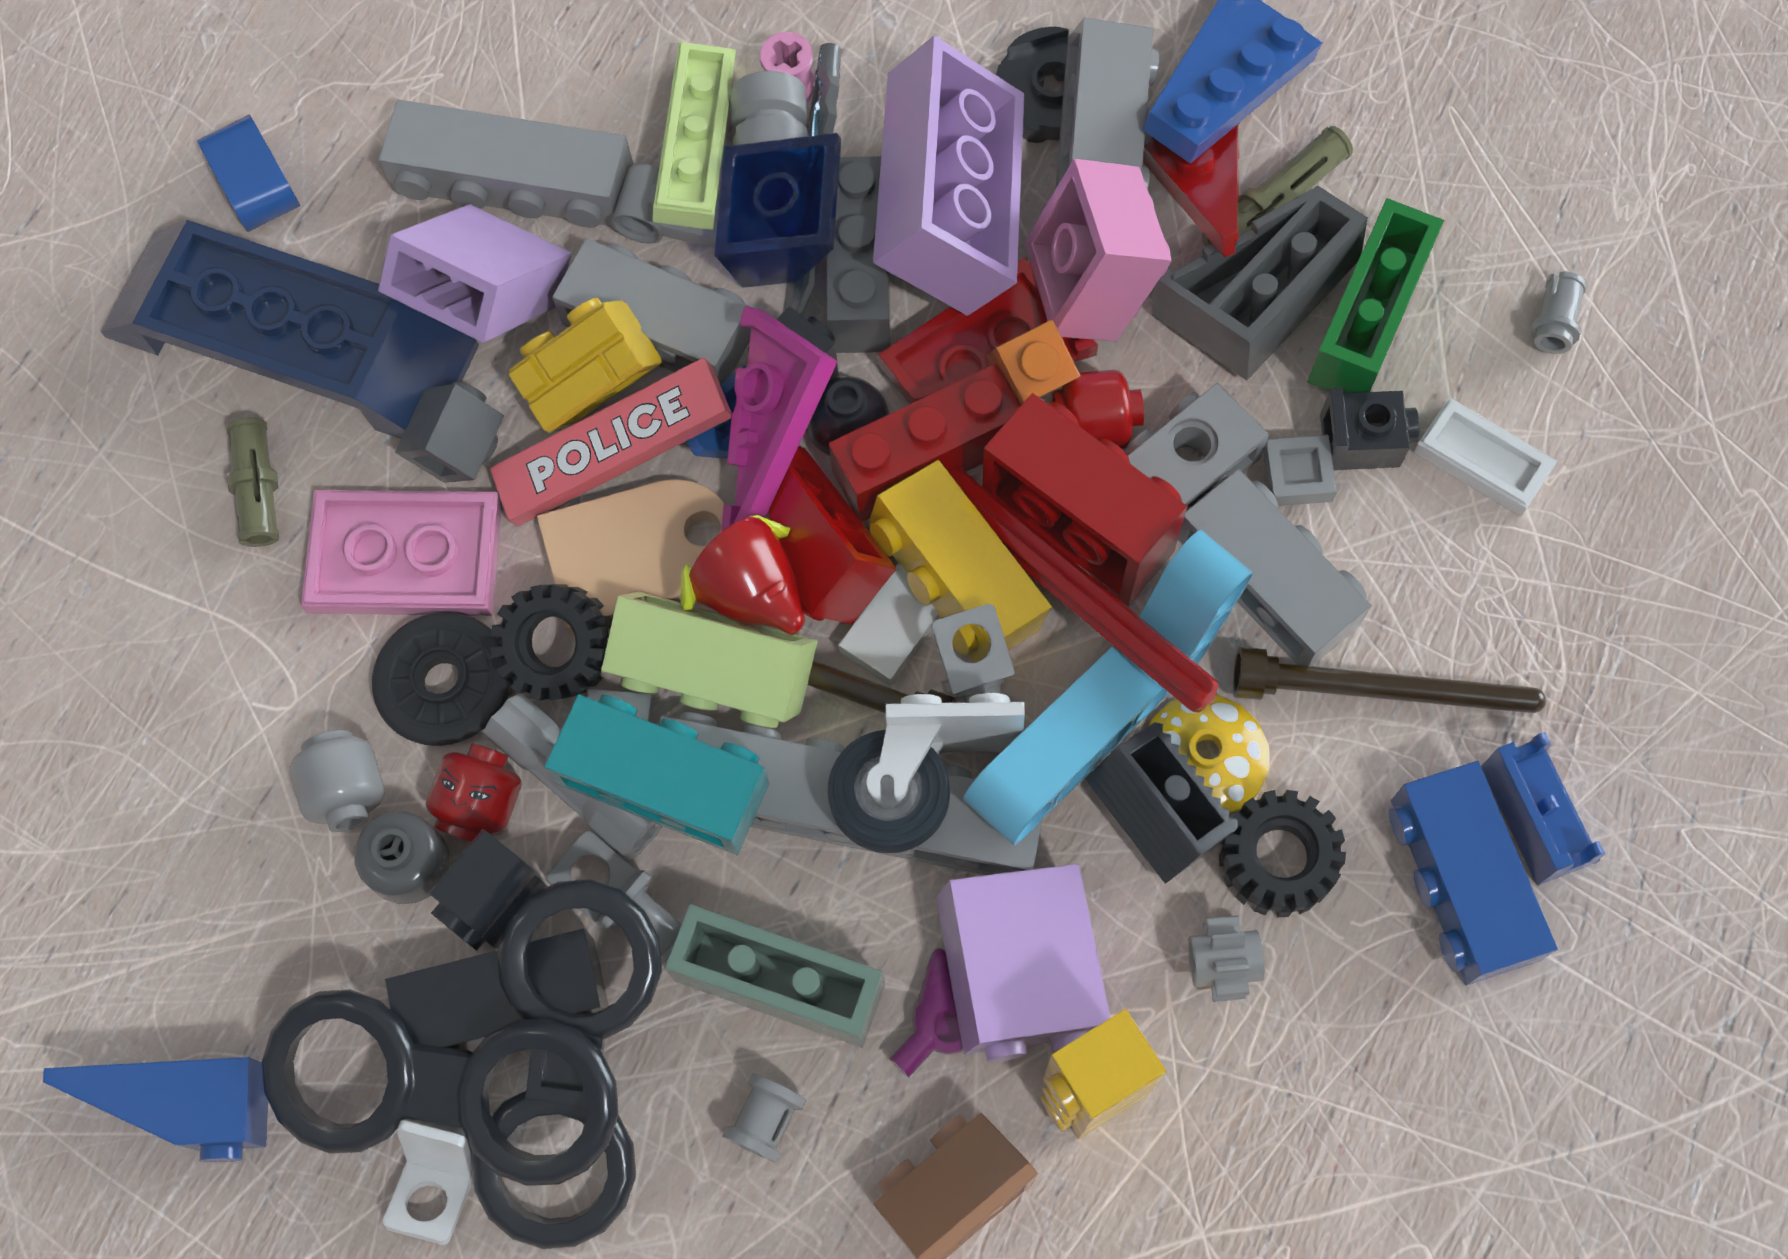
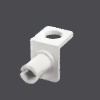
M401 1120L396 1132L407 1162L383 1218L384 1227L388 1231L445 1245L449 1243L473 1182L472 1156L467 1139L461 1127L426 1122L424 1126ZM425 1186H436L442 1189L447 1196V1204L441 1215L430 1221H418L409 1215L407 1211L408 1200L417 1189Z

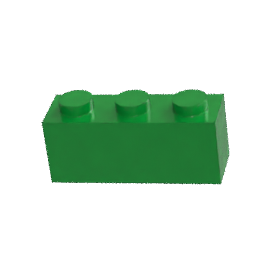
M1386 198L1320 346L1307 383L1327 391L1330 388H1343V393L1371 391L1445 220Z

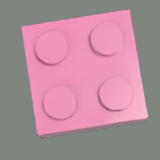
M1074 159L1024 242L1047 320L1053 319L1061 337L1117 342L1133 317L1138 314L1141 305L1158 280L1166 273L1172 261L1168 243L1164 239L1154 210L1153 199L1148 193L1140 167Z

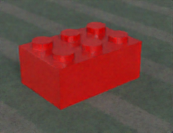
M1032 392L984 447L982 486L1126 606L1129 607L1174 553L1187 505L1182 502L1178 491L1164 479L1157 476L1149 478L1132 466L1127 454L1112 441L1107 439H1100L1098 441L1080 428L1076 417L1063 405L1057 402H1050L1048 404Z

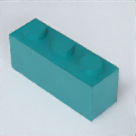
M578 694L544 766L555 783L738 856L769 786L765 768L758 764L760 757L754 752L734 743L723 742L721 748L718 749L697 740L698 733L695 730L672 719L662 718L660 724L656 725L636 717L638 710L616 697L601 695L597 702Z

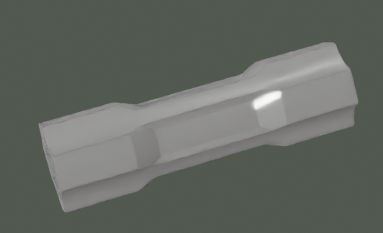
M522 693L508 699L501 709L491 716L483 732L488 736V739L501 751L509 755V758L518 766L531 772L582 817L592 831L627 862L641 854L644 848L658 835L662 826L556 784L544 766L561 730L549 716Z

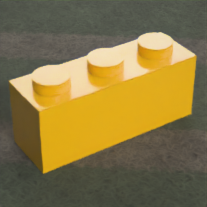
M939 460L877 496L868 522L870 533L887 556L893 555L908 573V585L920 603L925 606L932 604L939 613L938 616L940 618L984 604H992L996 609L1008 651L1040 630L1052 606ZM966 624L960 627L954 634L952 645L958 653L963 656L968 655L973 662H977L988 653L990 641L987 632L982 627L975 624Z
M1125 1008L1051 1055L1042 1080L1045 1084V1087L1042 1088L1044 1093L1039 1097L1057 1128L1062 1132L1071 1126L1077 1138L1081 1139L1147 1097L1167 1071Z

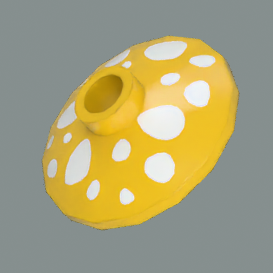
M1217 695L1211 704L1207 705L1201 712L1196 713L1190 711L1178 700L1169 702L1151 719L1149 725L1154 722L1163 724V733L1171 734V743L1180 745L1179 754L1188 756V765L1196 766V775L1204 777V786L1213 788L1212 796L1221 798V807L1229 809V814L1240 811L1245 802L1259 794L1269 771V745L1259 722L1242 705ZM1203 740L1214 742L1219 749V756L1214 759L1201 757L1196 750V744Z

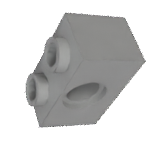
M1217 382L1201 396L1196 392H1192L1183 398L1169 415L1170 421L1155 434L1150 429L1145 430L1127 446L1124 452L1127 454L1130 464L1147 477L1157 476L1170 483L1180 494L1182 502L1187 505V511L1236 470L1240 469L1244 473L1258 462L1263 454L1269 433ZM1182 447H1191L1198 450L1204 458L1199 461H1186L1179 457L1175 450Z

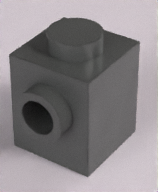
M453 382L450 385L425 388L395 453L444 483L475 480L481 466L490 459L497 447L498 436L496 433L504 415L485 403L487 397L484 393L466 383Z

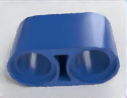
M250 114L197 140L218 182L247 232L301 206Z

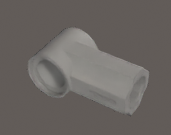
M636 164L628 169L611 219V225L622 236L647 244L657 243L664 236L722 250L725 249L727 244H730L735 229L738 209L736 196L718 192L713 230L654 223L653 206L659 168L647 164Z

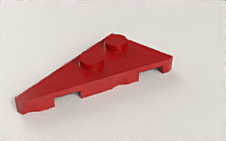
M1239 124L1192 163L1187 162L1151 136L1147 145L1144 144L1143 163L1224 258L1235 254V244L1239 240Z

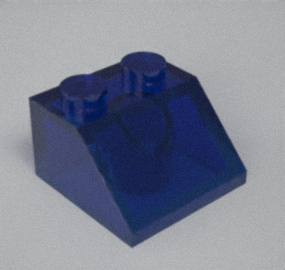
M838 133L724 146L714 256L742 288L798 282L834 249L841 138Z

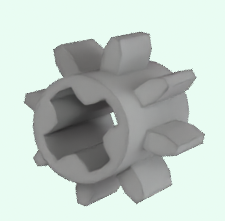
M1238 915L1206 918V923H1203L1204 935L1189 936L1188 957L1194 987L1211 986L1213 1002L1245 999V995H1249L1248 982L1264 980V955L1259 932L1257 930L1241 932Z

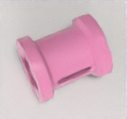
M779 32L770 36L763 43L760 50V62L763 70L784 72L797 77L805 85L807 104L812 99L815 85V76L810 69L813 60L812 48L809 42L800 34L793 32Z

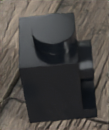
M1330 388L1320 413L1322 435L1329 436L1333 469L1399 468L1410 449V445L1418 443L1420 433L1418 411L1415 407L1405 408L1403 390L1343 393V388ZM1370 423H1382V426L1376 427Z

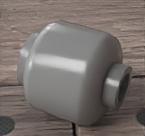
M346 730L327 731L303 742L301 746L302 751L293 758L290 765V775L302 816L312 823L328 824L329 830L332 832L353 830L367 823V814L380 805L385 795V788L376 755L369 742L353 737L352 733Z

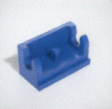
M1546 732L1537 734L1530 742L1519 747L1516 746L1515 742L1497 748L1481 765L1489 787L1537 886L1598 863L1601 860L1600 858L1606 854L1600 841L1592 843L1547 752L1552 744Z

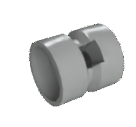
M759 71L745 75L737 80L730 90L731 120L733 128L736 130L732 139L735 171L742 178L764 184L784 183L798 178L810 166L808 134L805 127L807 123L805 85L797 77L778 71Z

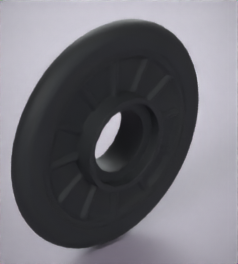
M453 612L424 615L399 628L380 650L372 673L374 702L385 723L407 740L430 746L459 743L485 729L491 716L504 705L511 683V678L502 679L496 670L503 666L501 658H492L490 647H498L499 637L490 636L491 629L481 621ZM448 663L457 668L458 679L449 691L434 694L426 690L425 678L428 671L434 666Z

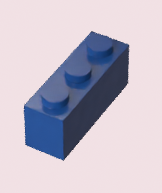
M1479 761L1403 784L1390 800L1393 807L1389 809V820L1396 839L1402 846L1409 845L1418 867L1414 871V882L1420 899L1427 908L1434 907L1444 931L1439 934V943L1449 968L1453 972L1460 971L1467 986L1540 962L1556 952L1558 947Z

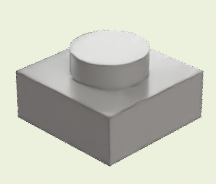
M1328 435L1267 439L1263 451L1268 489L1275 496L1278 506L1333 502L1337 489Z

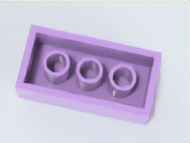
M935 35L888 73L873 263L968 316L1017 283L1024 93Z

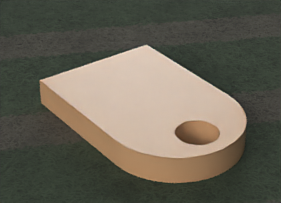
M671 479L537 515L554 584H565L568 587H579L588 591L586 596L598 598L604 605L600 609L602 615H610L612 620L617 598L624 594L640 591L681 603V573L687 563L692 568L696 559L706 547L697 546L688 541V531L695 523L704 520L713 521L721 527L723 505L725 504L714 492L703 485L687 480ZM565 622L569 635L573 636L572 628Z

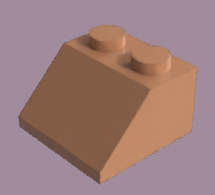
M982 1112L969 1123L962 1114L956 1116L930 1139V1142L937 1149L916 1168L909 1159H906L876 1185L883 1196L873 1203L874 1207L915 1259L948 1258L1027 1190L1039 1174Z

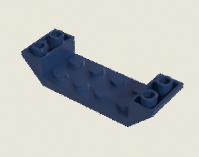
M189 220L154 232L101 330L105 338L157 356L164 344L168 343L353 406L364 412L374 430L399 439L402 438L424 389L450 385L453 382H462L479 347L477 339L379 292L380 284Z

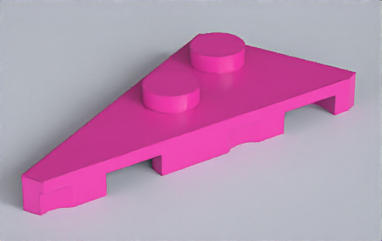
M745 306L743 309L740 326L751 328L748 366L746 368H736L734 387L736 406L731 419L727 462L728 465L738 466L735 506L723 505L721 530L750 516L759 515L764 518L766 517L838 362L763 310Z

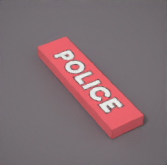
M703 357L492 466L490 471L508 521L519 527L536 518L537 515L544 514L731 419L732 413L712 364Z

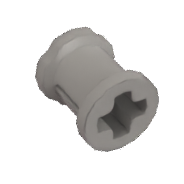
M752 1073L748 1080L752 1090L734 1126L726 1127L722 1137L766 1160L776 1163L780 1155L777 1146L794 1110H802L807 1100L770 1079Z

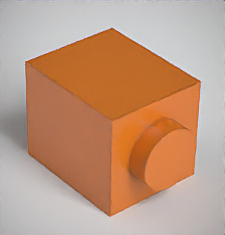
M1053 319L995 348L986 355L990 365L995 363L998 365L1020 405L1025 402L1032 392L1041 397L1080 377Z

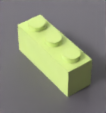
M638 591L620 595L617 598L601 671L621 676L620 685L633 691L655 694L658 693L659 687L681 693L680 702L687 706L703 710H717L718 704L742 710L740 719L745 722L775 728L778 727L779 721L785 722L801 713L818 640L797 634L789 635L782 630L764 625H744L728 619L720 613L693 606L692 610H683L680 602Z

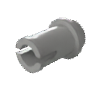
M1560 272L1558 286H1556L1558 276L1555 273L1547 277L1546 292L1540 317L1532 322L1530 330L1535 346L1541 351L1551 354L1566 353L1580 339L1581 328L1577 324V319L1587 283L1580 275L1572 272Z

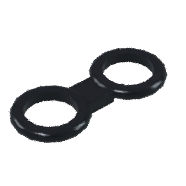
M591 879L559 881L528 896L508 919L497 951L499 983L513 1012L522 1020L551 1019L578 1029L603 1054L605 1039L631 1027L651 1004L662 973L660 939L646 911L621 889ZM586 908L607 915L623 929L632 947L633 973L628 988L614 1004L595 1013L572 1014L554 1008L537 993L528 975L526 953L533 932L546 918L562 910ZM531 1049L526 1090L503 1101L491 1116L499 1133L506 1139L519 1125L537 1116L562 1115L585 1124L588 1114L586 1090L577 1071L561 1056L543 1049ZM618 1115L610 1144L604 1151L606 1153L608 1176L603 1192L590 1207L570 1217L546 1218L528 1212L511 1197L502 1176L497 1175L473 1153L471 1158L474 1192L488 1219L511 1239L540 1249L576 1247L605 1232L626 1208L636 1179L634 1143Z
M351 989L318 991L290 1006L270 1031L262 1058L265 1096L277 1121L302 1144L328 1154L358 1153L389 1139L398 1128L401 1120L411 1119L461 1127L473 1153L499 1176L526 1186L558 1185L588 1171L609 1146L619 1115L616 1079L603 1052L578 1029L551 1019L515 1020L488 1034L472 1052L419 1043L414 1045L404 1022L379 999ZM344 1019L362 1026L377 1040L386 1059L388 1083L382 1102L368 1119L360 1123L338 1124L320 1117L304 1102L295 1083L294 1058L299 1042L312 1025L322 1020ZM543 1049L561 1056L577 1071L586 1090L588 1114L582 1133L571 1147L557 1154L534 1155L515 1148L499 1133L490 1114L488 1091L494 1071L509 1054L517 1050Z

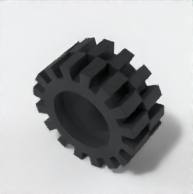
M565 584L530 587L531 590L519 591L511 598L514 602L511 605H502L497 613L503 620L501 624L492 625L490 636L499 637L498 647H490L492 658H501L503 666L496 670L502 679L511 678L514 681L510 688L517 693H530V699L539 701L551 699L553 701L578 696V694L587 692L586 689L588 687L596 686L603 679L600 673L602 672L601 669L609 638L608 627H611L612 624L610 615H602L600 609L604 605L598 598H589L586 596L588 591L579 587H568ZM549 617H557L564 620L572 628L575 635L576 645L574 653L564 665L559 667L548 666L541 662L535 655L532 646V636L535 628L541 621Z
M1275 790L1267 791L1256 801L1252 797L1243 804L1241 810L1238 813L1236 812L1232 818L1238 820V828L1220 843L1222 850L1219 854V866L1225 867L1226 873L1223 879L1227 887L1229 888L1233 885L1238 891L1235 898L1243 905L1247 900L1255 904L1254 912L1266 915L1268 911L1277 912V917H1289L1295 911H1298L1299 914L1309 911L1317 902L1320 903L1336 885L1341 876L1339 873L1340 869L1345 864L1346 852H1341V845L1345 841L1342 829L1335 831L1332 826L1336 817L1330 810L1322 814L1316 809L1320 801L1312 796H1309L1306 802L1297 799L1298 791L1286 790L1283 796H1276ZM1274 830L1288 831L1297 836L1303 843L1307 854L1306 865L1303 871L1287 878L1277 877L1267 872L1261 866L1257 857V843L1264 834Z

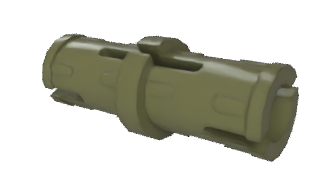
M241 418L227 424L233 470L227 476L228 491L235 495L239 525L238 541L241 545L249 547L271 545L280 538L279 530H277L273 492L279 488L278 476L276 471L270 469L266 434L268 430L267 422L258 418Z

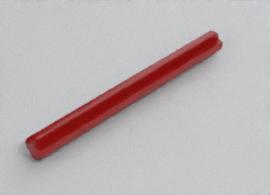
M953 467L948 471L1016 561L1029 575L1190 711L1201 712L1215 700L1218 695L1216 691L1219 686L1215 678L964 470Z

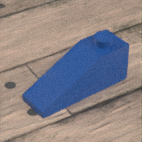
M239 1057L44 1068L43 1083L174 1145L200 1151L199 1161L201 1162L241 1161L243 1149L266 1147L268 1100L264 1093L262 1062L253 1058Z

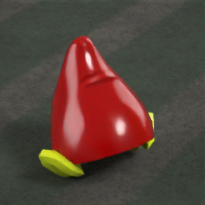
M756 515L744 518L722 530L702 550L692 568L688 563L685 565L681 573L680 601L682 609L692 610L697 601L726 618L744 625H764L782 630L789 635L799 632L805 624V615L802 610L797 581L790 559L779 539L787 537L791 528Z

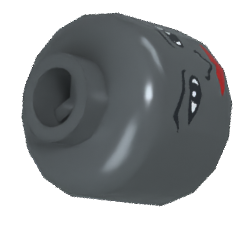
M406 811L390 812L372 820L360 833L355 845L354 864L360 879L381 898L396 904H412L431 896L428 892L449 869V850L443 837L421 816Z

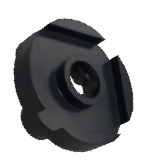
M1042 27L1022 34L1007 48V56L998 65L996 76L1024 93L1023 138L1028 142L1041 143L1047 139H1060L1064 87L1063 90L1057 92L1048 91L1042 87L1044 86V77L1048 75H1053L1057 82L1065 81L1069 29Z

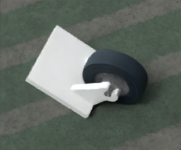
M983 693L971 696L969 703H942V699L938 696L915 694L903 697L901 704H886V730L865 734L851 742L838 756L830 772L827 790L828 801L833 818L840 830L857 845L880 853L904 852L924 843L942 824L950 801L948 773L938 754L1002 752L1024 731V702H1010V698L1003 694Z

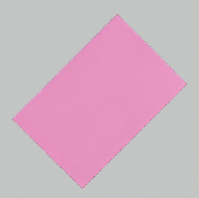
M314 490L301 607L307 614L428 615L439 612H453L468 616H492L502 510L499 493Z

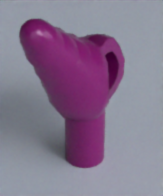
M941 948L933 951L926 967V974L918 1003L913 1013L914 1033L889 1059L908 1078L933 1051L947 1055L963 1051L946 952Z

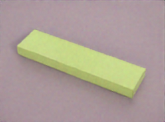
M686 42L678 43L653 206L654 223L713 230L736 49Z

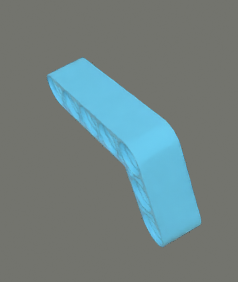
M1199 530L1182 545L1170 560L1140 617L1198 664L1210 648L1254 573L1206 533ZM1112 646L978 775L963 796V801L1013 845L1018 844L1169 692L1115 646Z

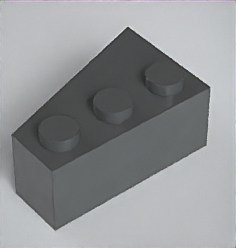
M1317 186L1252 221V229L1239 235V240L1235 244V254L1224 258L1217 248L1210 244L1202 249L1201 257L1173 272L1168 267L1166 273L1152 289V315L1247 381L1358 263L1363 250L1368 217L1320 186Z

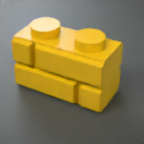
M598 297L590 299L576 307L566 316L571 324L570 327L557 336H554L551 331L542 333L520 348V352L525 359L510 368L508 375L522 397L529 401V408L543 430L548 433L570 427L662 363L659 353L649 337L642 332V326L628 304L623 300L601 303Z

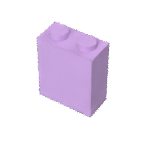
M469 204L391 234L378 291L485 343L556 307L552 296L567 272L572 253Z
M1079 864L950 880L936 895L964 1055L985 1052L987 1062H1001L1026 1056L1027 1045L1047 1042L1051 1043L1052 1052L1055 1053L1110 1018Z

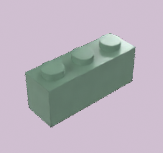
M689 904L665 966L666 971L677 983L861 1048L864 1046L885 986L884 975L881 970Z

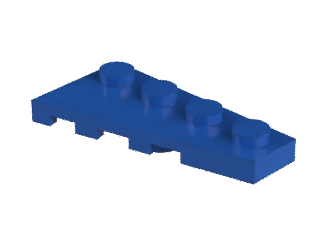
M1218 0L1150 110L1142 130L1187 162L1192 163L1315 60L1323 42L1305 31L1298 22L1286 18L1261 0Z

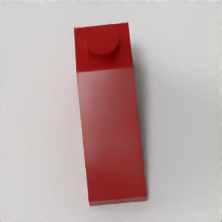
M798 446L769 508L770 520L791 528L787 537L779 539L790 559L796 577L803 613L817 621L828 619L853 624L897 568L806 448Z

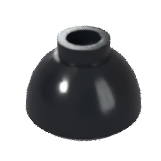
M853 376L837 377L828 381L806 430L812 443L820 451L830 456V442L890 413L885 398L871 383Z

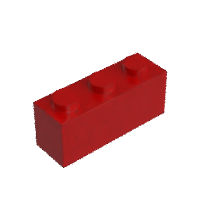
M995 363L830 442L829 451L832 473L856 516L861 522L870 519L879 494L937 460L941 462L947 471L953 467H958L967 472L983 464L984 447L1021 405Z

